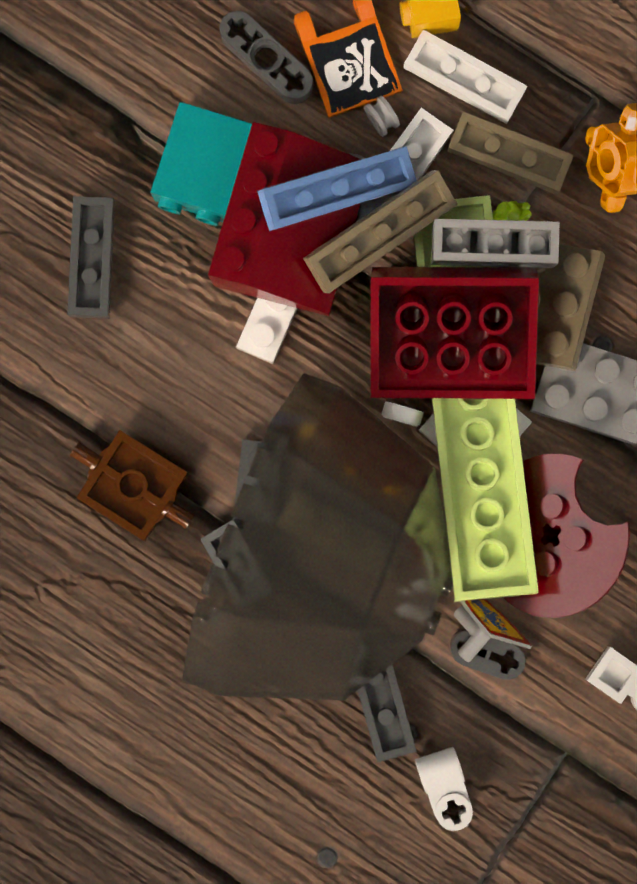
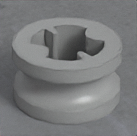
M379 96L376 99L377 103L375 105L367 104L364 106V110L375 130L383 137L387 135L389 127L396 129L400 126V123L389 102L383 96Z

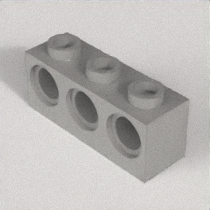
M434 219L432 225L431 265L553 268L559 262L560 222Z

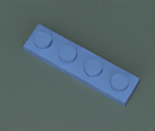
M407 146L268 187L257 191L268 229L271 231L404 190L417 180Z

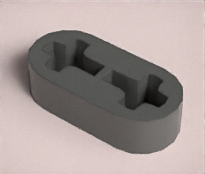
M466 629L458 631L453 635L449 650L453 659L463 666L504 680L517 678L525 668V656L519 647L490 638L482 649H485L483 657L476 655L470 662H467L458 654L457 644L459 641L466 642L471 635ZM507 650L513 651L512 658L517 661L516 667H508L505 673L500 672L501 664L489 659L491 652L505 655Z

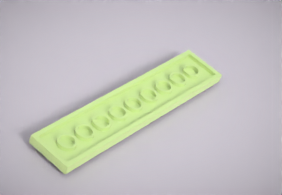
M490 195L455 199L458 205L438 218L493 220ZM433 222L413 235L417 267H487L431 265ZM432 398L455 602L537 594L538 584L515 399Z

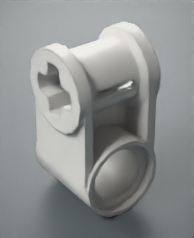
M454 747L415 759L426 795L428 794L434 815L440 825L451 831H458L467 827L472 819L473 810ZM450 800H454L457 805H463V809L458 811L459 818L456 820H452L449 815L442 816V812L448 809L447 802Z

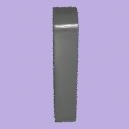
M232 11L223 17L220 23V35L223 44L275 93L290 104L303 103L310 97L313 89L310 71L250 15L242 11ZM243 24L245 25V35L253 42L248 53L244 52L248 49V46L241 36L236 35L233 39L231 38V25L238 28ZM263 48L274 50L278 55L276 63L271 67H261L255 61V56L259 50ZM285 62L289 64L285 67V72L294 80L299 77L303 78V90L299 91L296 88L291 91L287 90L288 81L279 73ZM278 74L277 79H273V78H272V77H274L275 75Z

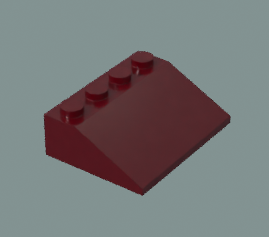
M253 122L208 272V277L214 287L330 317L338 287L329 294L323 293L303 258L357 222L362 203L269 231L257 191L362 159L295 132Z
M372 267L370 398L535 399L539 276L536 268Z

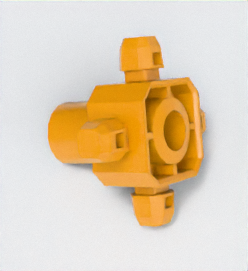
M637 103L626 105L619 122L589 127L586 132L585 142L590 147L586 163L588 176L591 181L602 189L601 207L609 213L620 212L625 204L627 195L637 194Z

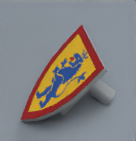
M486 599L460 601L462 606L454 612L455 618L471 635L457 651L467 662H470L490 638L528 649L532 647L519 630Z

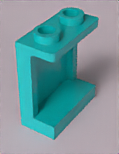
M179 102L150 192L154 201L159 202L158 208L173 214H180L181 210L197 214V220L213 226H218L220 221L223 222L252 124Z

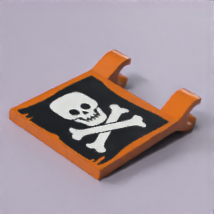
M353 0L354 9L360 20L359 23L319 37L316 36L309 12L303 11L294 15V26L305 51L328 118L376 102L379 96L387 98L403 91L379 26L372 0Z

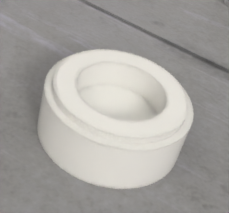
M385 401L381 415L384 418L418 427L421 424L424 412Z

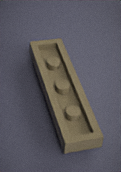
M432 170L305 256L303 260L323 293L329 294L458 204L439 170Z

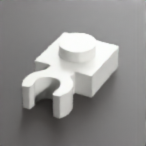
M607 646L585 680L620 704H622L627 695L630 696L631 703L637 710V665L613 648Z

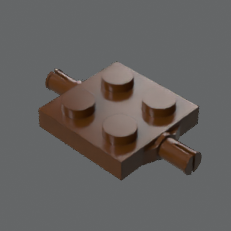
M121 430L118 431L109 447L99 455L82 445L81 442L77 443L74 448L87 455V458L74 450L71 452L70 457L90 468L87 481L76 498L141 540L146 541L156 524L165 517L184 527V529L190 523L177 516V514L179 513L190 521L193 520L195 514L190 513L175 503L177 491L189 473Z

